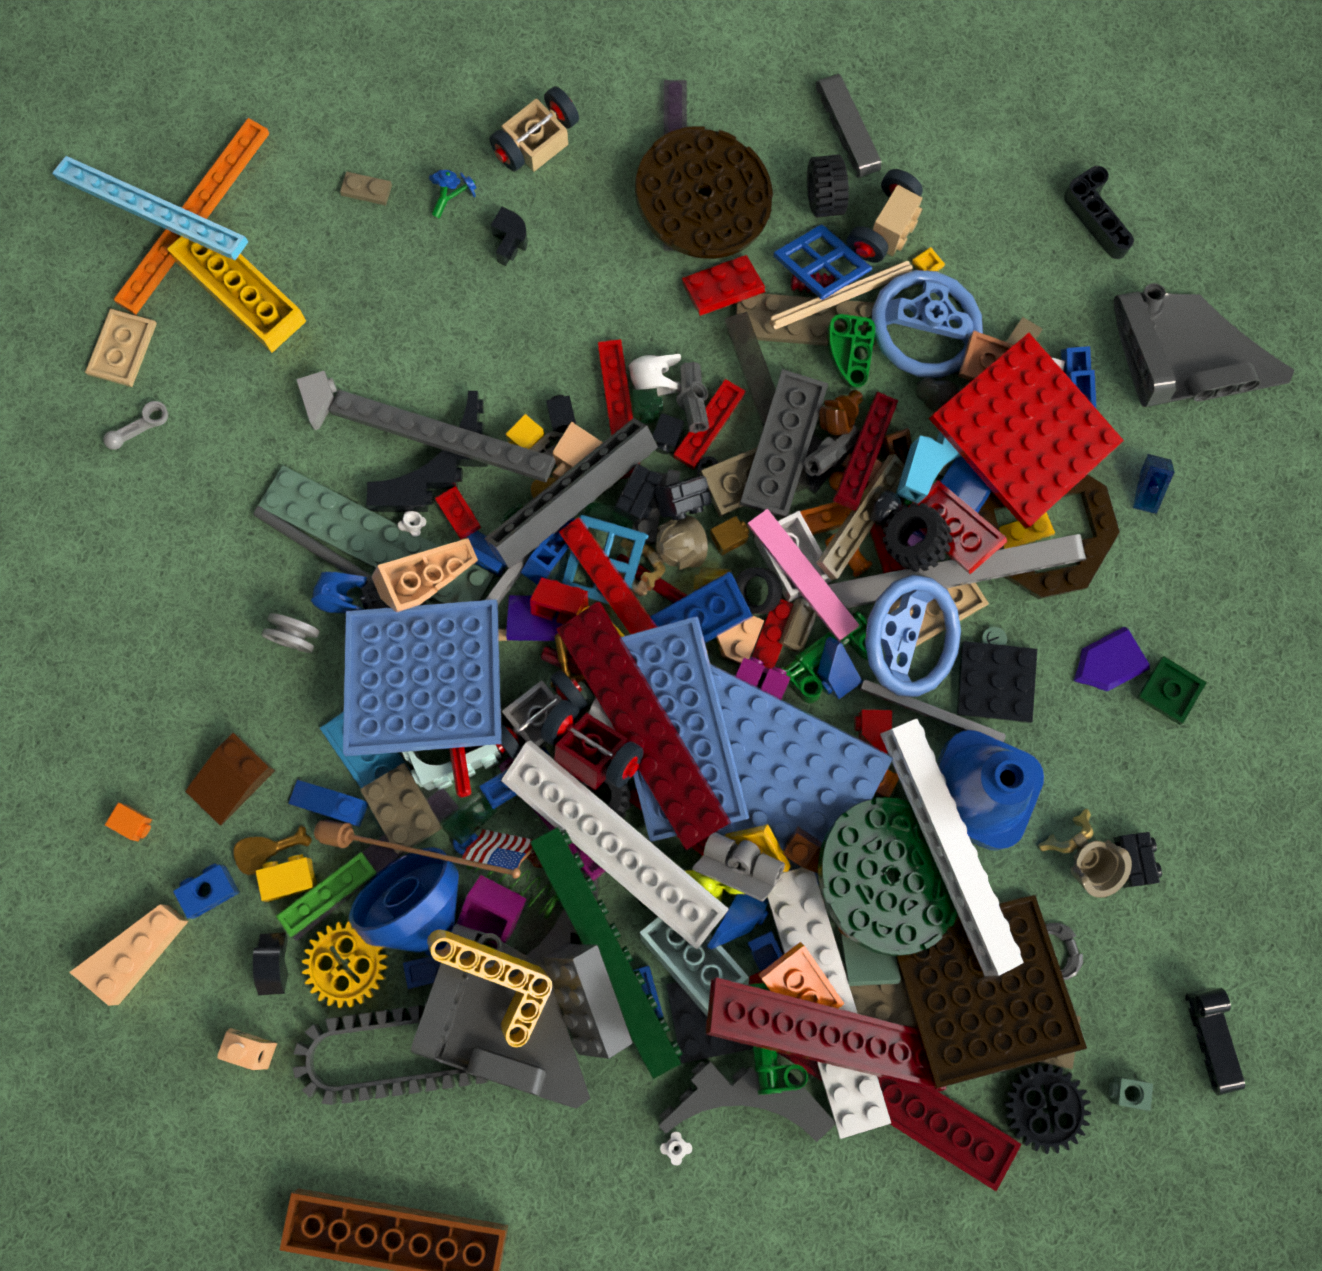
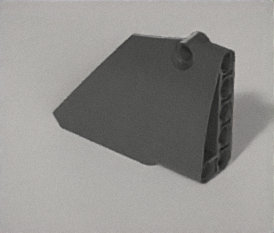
M1151 283L1145 287L1143 292L1136 291L1114 297V310L1120 340L1136 393L1143 407L1190 398L1197 402L1288 384L1291 381L1295 371L1293 368L1245 336L1220 315L1200 294L1166 293L1164 287L1160 284Z
M456 924L453 928V934L482 945L488 941H494L498 945L496 950L537 965L546 972V966L501 942L500 938L495 934L484 933ZM464 951L460 955V959L468 958L472 951ZM489 960L484 965V968H491L496 960ZM441 963L412 1043L411 1052L413 1054L465 1070L468 1074L575 1109L590 1100L559 1002L555 998L553 984L550 995L528 1041L523 1046L512 1047L507 1043L501 1031V1023L516 990ZM520 969L512 970L508 977H515ZM543 978L536 979L532 986L540 985ZM525 1003L521 1010H527L532 1003ZM520 1027L513 1028L509 1034H516Z

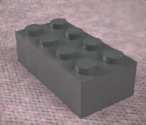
M566 944L543 957L546 973L554 986L555 998L560 1003L564 1014V1022L570 1030L573 1039L572 1044L578 1055L609 1059L632 1044L597 945Z

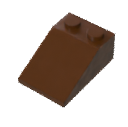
M232 733L213 752L185 792L222 826L276 770L245 740Z

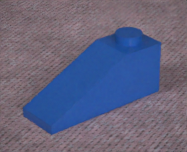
M575 518L568 520L557 532L551 534L540 543L520 573L537 585L541 578L547 579L569 549L568 544L559 531L573 522Z
M297 780L288 803L357 827L361 826L368 807V803L364 800Z
M736 894L728 908L729 910L721 920L707 947L714 949L751 932L756 923L762 925L769 913L765 910L769 902L768 899L760 901L747 894Z

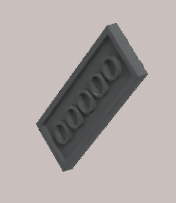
M782 369L740 505L762 512L768 509L772 515L781 518L788 516L828 383Z

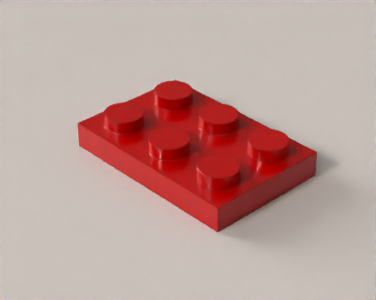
M747 255L682 278L683 286L699 316L765 292V285Z

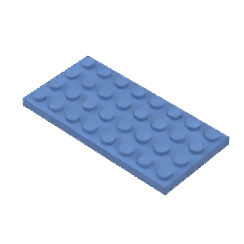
M692 617L621 637L731 823L748 819L749 815L698 617ZM637 769L633 776L650 842L678 836L639 769Z

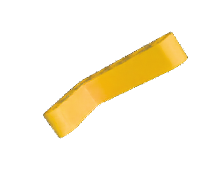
M439 929L433 931L428 936L427 945L435 960L516 990L502 1020L501 1031L510 1046L520 1047L526 1044L552 990V981L545 970L537 965L446 930ZM441 941L447 942L445 948L441 950L435 949L437 943ZM464 951H472L468 958L460 959V955ZM496 960L494 966L484 968L486 962ZM520 969L515 977H508L512 970ZM543 978L540 985L532 986L536 979ZM525 1003H532L527 1010H521ZM520 1027L516 1034H509L513 1028Z

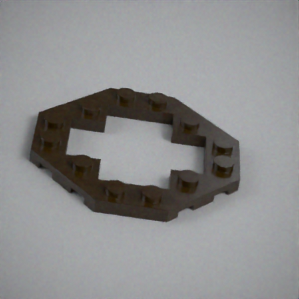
M1088 474L1063 496L1081 494L1093 535V538L1082 540L1086 559L1076 562L1077 566L1035 574V571L1004 577L1013 584L1025 588L1037 599L1087 589L1120 533L1107 486ZM991 492L978 514L1000 531L995 511L1006 509V506Z

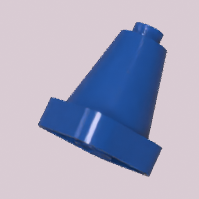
M967 730L956 734L945 743L937 765L946 779V786L951 797L956 802V809L961 820L966 825L971 843L993 851L1015 845L1020 841L1026 830L1044 783V772L1041 764L1031 754L981 732Z

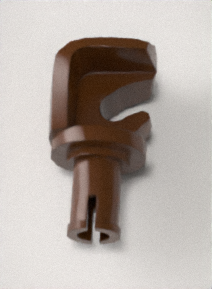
M852 390L848 396L840 395L834 400H824L825 406L820 407L821 428L832 435L850 433L854 427L855 418L859 413L858 405L863 401L861 399L863 397L862 393L858 390Z

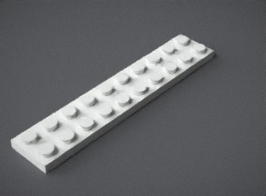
M531 740L525 743L501 781L555 828L559 826L561 831L566 829L572 842L695 949H698L729 909Z
M804 868L782 873L779 881L767 898L784 954L799 942L804 944L844 1002V1005L839 1009L858 1014L815 873ZM817 1062L840 1139L891 1124L877 1076Z

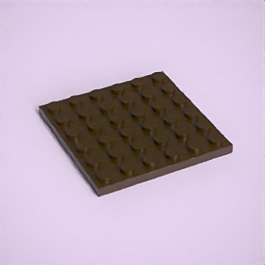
M1036 895L999 904L1024 962L999 976L984 975L959 915H957L953 925L942 935V939L933 946L917 953L895 956L935 1089L1087 1049Z

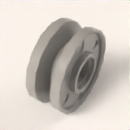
M276 613L268 615L267 620L276 626V630L264 628L261 634L264 638L285 647L297 649L305 653H312L314 646L306 641L305 637L317 638L320 632L318 629Z

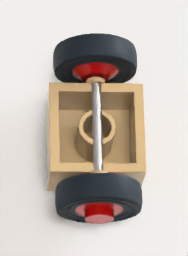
M554 86L544 94V100L548 109L536 98L501 126L502 130H497L489 137L496 157L511 171H517L526 163L535 172L568 145L567 129L573 127L579 121V114L572 100L559 87Z
M891 169L882 179L881 188L889 197V200L877 218L873 230L858 226L853 228L847 237L848 247L865 261L878 263L884 259L886 254L893 256L896 250L901 251L907 241L909 232L912 233L918 223L917 219L922 212V208L919 206L922 201L923 188L921 183L906 171Z

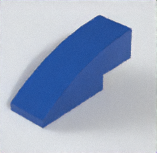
M1090 346L1061 349V360L1065 361L1064 373L1096 408L1095 370H1091Z

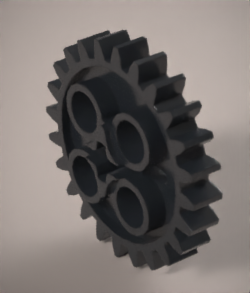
M1035 1064V1072L1026 1067L1025 1072L1027 1076L1017 1073L1019 1082L1010 1081V1085L1014 1088L1013 1092L1005 1091V1094L1011 1097L1010 1101L1003 1102V1105L1010 1108V1111L1006 1112L1004 1116L1012 1118V1121L1007 1126L1011 1129L1017 1128L1014 1137L1020 1138L1024 1136L1022 1144L1028 1146L1032 1142L1031 1148L1034 1151H1038L1041 1146L1042 1152L1048 1154L1051 1147L1053 1152L1058 1154L1060 1150L1059 1145L1065 1150H1070L1068 1141L1078 1144L1075 1135L1085 1136L1081 1126L1090 1125V1123L1084 1120V1116L1091 1115L1090 1111L1084 1109L1085 1105L1091 1103L1090 1100L1082 1099V1096L1087 1092L1086 1089H1077L1081 1081L1078 1079L1070 1081L1072 1073L1067 1071L1062 1075V1067L1057 1066L1054 1072L1050 1064L1045 1065L1044 1071L1039 1064ZM1042 1084L1045 1086V1088H1044V1094H1043V1092L1041 1091V1085H1042ZM1059 1085L1062 1095L1059 1099L1055 1100L1052 1096V1090L1055 1086ZM1034 1090L1036 1101L1029 1104L1026 1100L1027 1093ZM1047 1104L1052 1105V1109H1049L1048 1113L1043 1112V1108L1047 1107ZM1066 1113L1068 1117L1067 1124L1060 1127L1058 1117L1060 1114ZM1040 1117L1042 1127L1040 1130L1034 1131L1032 1122L1035 1118ZM1050 1122L1054 1129L1052 1133L1050 1132Z

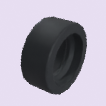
M758 567L747 568L735 578L752 614H766L774 610L779 604L782 596V585L778 576L773 571ZM755 576L764 578L768 585L767 598L761 605L751 604L747 597V585Z

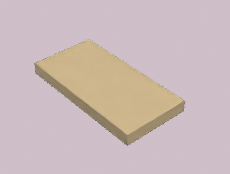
M976 583L946 588L958 608L960 621L989 604ZM901 599L891 605L888 614L899 608ZM935 599L927 603L915 647L946 630L943 612ZM913 607L910 609V616L913 614Z

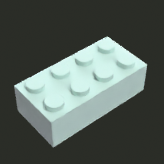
M659 917L640 932L641 941L706 1016L708 1015L711 979L717 977L744 985L749 984L747 974L721 945L714 949L707 947L712 938L711 934H709L698 949H695Z

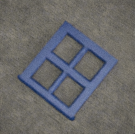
M822 224L775 251L773 255L775 259L821 300H824L872 270V266L866 263ZM820 237L835 248L822 257L808 245ZM801 248L816 260L804 268H801L789 257V255ZM841 256H844L857 267L845 276L830 264ZM823 267L837 279V281L825 288L810 276Z

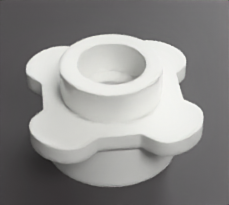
M406 511L403 520L398 523V528L401 531L409 532L413 537H417L421 533V528L426 525V519L418 512Z
M673 1132L667 1143L661 1144L660 1150L662 1154H667L673 1165H680L682 1158L692 1152V1145L686 1143L681 1138L679 1132ZM675 1146L679 1147L678 1151L674 1150Z

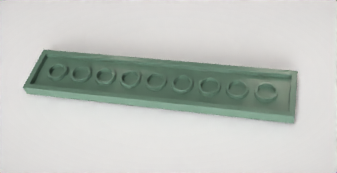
M285 466L281 467L258 505L294 527L375 569L380 564L440 547L420 536L413 537L409 532L399 530L398 525ZM473 564L430 598L442 604L481 601L495 576Z

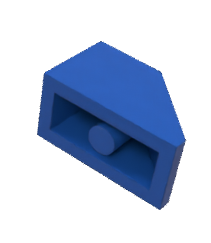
M832 637L827 638L817 673L822 680L823 691L827 695L832 694L840 699L863 681L842 643Z

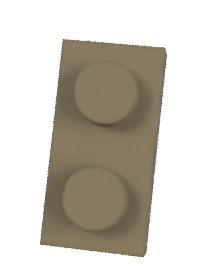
M346 171L340 193L341 196L386 205L392 183L391 181Z

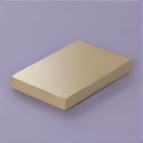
M110 309L85 373L93 377L133 387L157 323L154 320Z

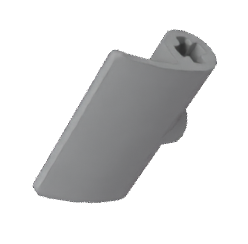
M715 832L709 836L705 845L704 855L692 869L753 898L764 901L779 881L785 863L764 853L760 854L759 847L751 841L743 840L738 845L734 840Z

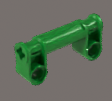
M856 611L853 613V618L857 621L859 627L839 642L842 643L843 647L850 644L861 658L868 660L867 651L862 645L866 638L867 621L861 613ZM831 631L795 656V660L785 668H780L787 672V676L791 677L788 685L806 703H814L820 698L822 683L813 670L820 665L826 639L829 637L836 639ZM812 685L817 689V692L815 694H807L804 691V687Z
M764 983L748 985L769 991ZM753 1046L755 1071L758 1072L760 1089L757 1091L758 1095L796 1091L806 1085L808 1075L804 1067L797 1064L779 1066L776 1051ZM797 1070L801 1073L802 1081L799 1085H793L788 1081L789 1071ZM767 1074L769 1075L770 1086H768Z

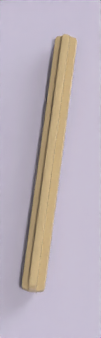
M904 261L850 283L824 300L816 297L770 317L769 323L773 329H779L885 285L894 277L911 272L913 267L909 261Z

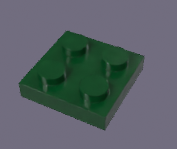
M1163 656L1159 659L1137 699L1181 725L1186 720L1207 682Z

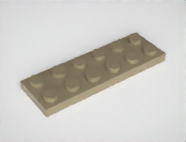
M759 294L737 302L735 338L828 346V325L834 316L845 314L866 317L872 320V309L875 303L846 300L775 330L769 323L771 316L814 298ZM842 321L834 322V329L837 332H844L846 330V326ZM866 325L858 328V331H861V335L869 332V329H865ZM874 337V343H873V350H875V348H876V339H875V337Z

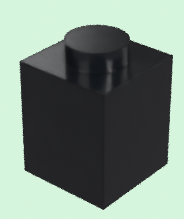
M556 395L550 400H546L552 431L564 433L571 422L576 424L570 395Z
M661 413L653 434V438L658 446L655 451L665 455L668 452L674 454L684 429L683 420Z

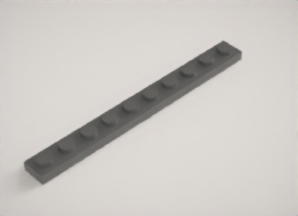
M338 390L329 408L332 415L543 482H547L556 462L552 456Z

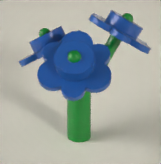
M439 170L435 174L429 175V180L433 184L440 186V196L432 215L440 218L447 201L466 189L469 190L473 197H476L474 192L476 189L475 181L470 176L465 178L461 172L460 176L465 184L446 196L448 188L455 189L460 184V179L457 178V175L449 170Z

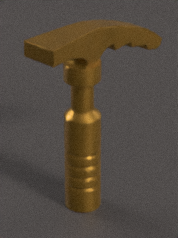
M559 633L555 634L558 660L562 666L561 671L570 680L574 679L577 683L584 680L583 674L571 675L567 664L569 661L567 647Z

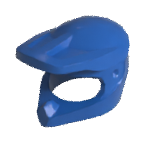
M322 572L314 586L311 602L319 610L328 613L364 610L361 607L352 605L353 599L347 597V592L357 586L359 588L365 586L367 577L338 572Z

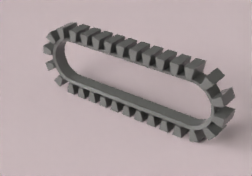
M422 1005L408 1007L412 1020H405L406 1008L393 1009L392 1013L395 1022L390 1023V1010L375 1012L378 1021L376 1025H372L373 1012L359 1014L362 1027H356L357 1015L343 1016L345 1029L339 1030L341 1017L325 1019L329 1032L323 1034L318 1024L312 1025L305 1033L314 1042L311 1046L303 1042L297 1043L293 1053L306 1056V1065L293 1067L295 1079L308 1073L313 1082L303 1088L302 1091L310 1098L316 1094L319 1087L326 1090L322 1104L333 1105L337 1103V1091L343 1090L342 1104L354 1102L357 1100L354 1088H360L358 1101H364L373 1098L370 1086L375 1085V1099L390 1096L387 1087L389 1083H393L392 1096L406 1094L403 1081H410L409 1094L423 1091L420 1079L426 1078L425 1092L439 1089L436 1078L438 1076H443L442 1089L456 1086L453 1074L460 1073L459 1087L471 1085L472 1081L470 1074L459 1068L341 1086L327 1084L317 1075L314 1068V1054L318 1045L325 1038L337 1034L420 1023ZM476 1076V1084L487 1083L489 1081Z

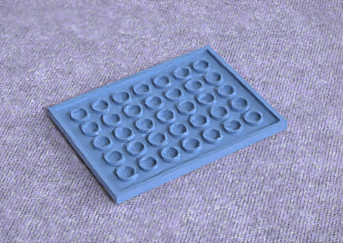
M710 664L749 815L748 819L730 823L716 833L724 836L726 833L768 824L783 851L785 844L798 826L823 842L830 826L843 812L856 804L873 798L893 757ZM787 858L791 865L789 871L802 868ZM815 873L817 883L819 886L818 873Z

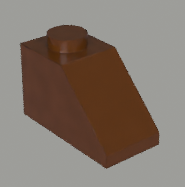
M798 826L785 844L782 854L802 868L818 873V860L822 842Z

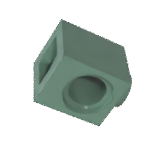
M1114 1076V1082H1110L1108 1089L1109 1097L1112 1098L1111 1103L1151 1111L1152 1083ZM1128 1086H1131L1134 1094L1131 1099L1127 1100L1125 1090Z

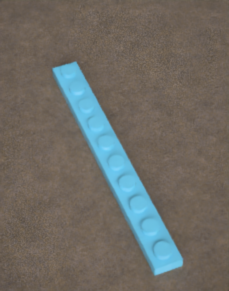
M65 156L52 173L62 182L232 260H236L248 243L245 236L68 156Z

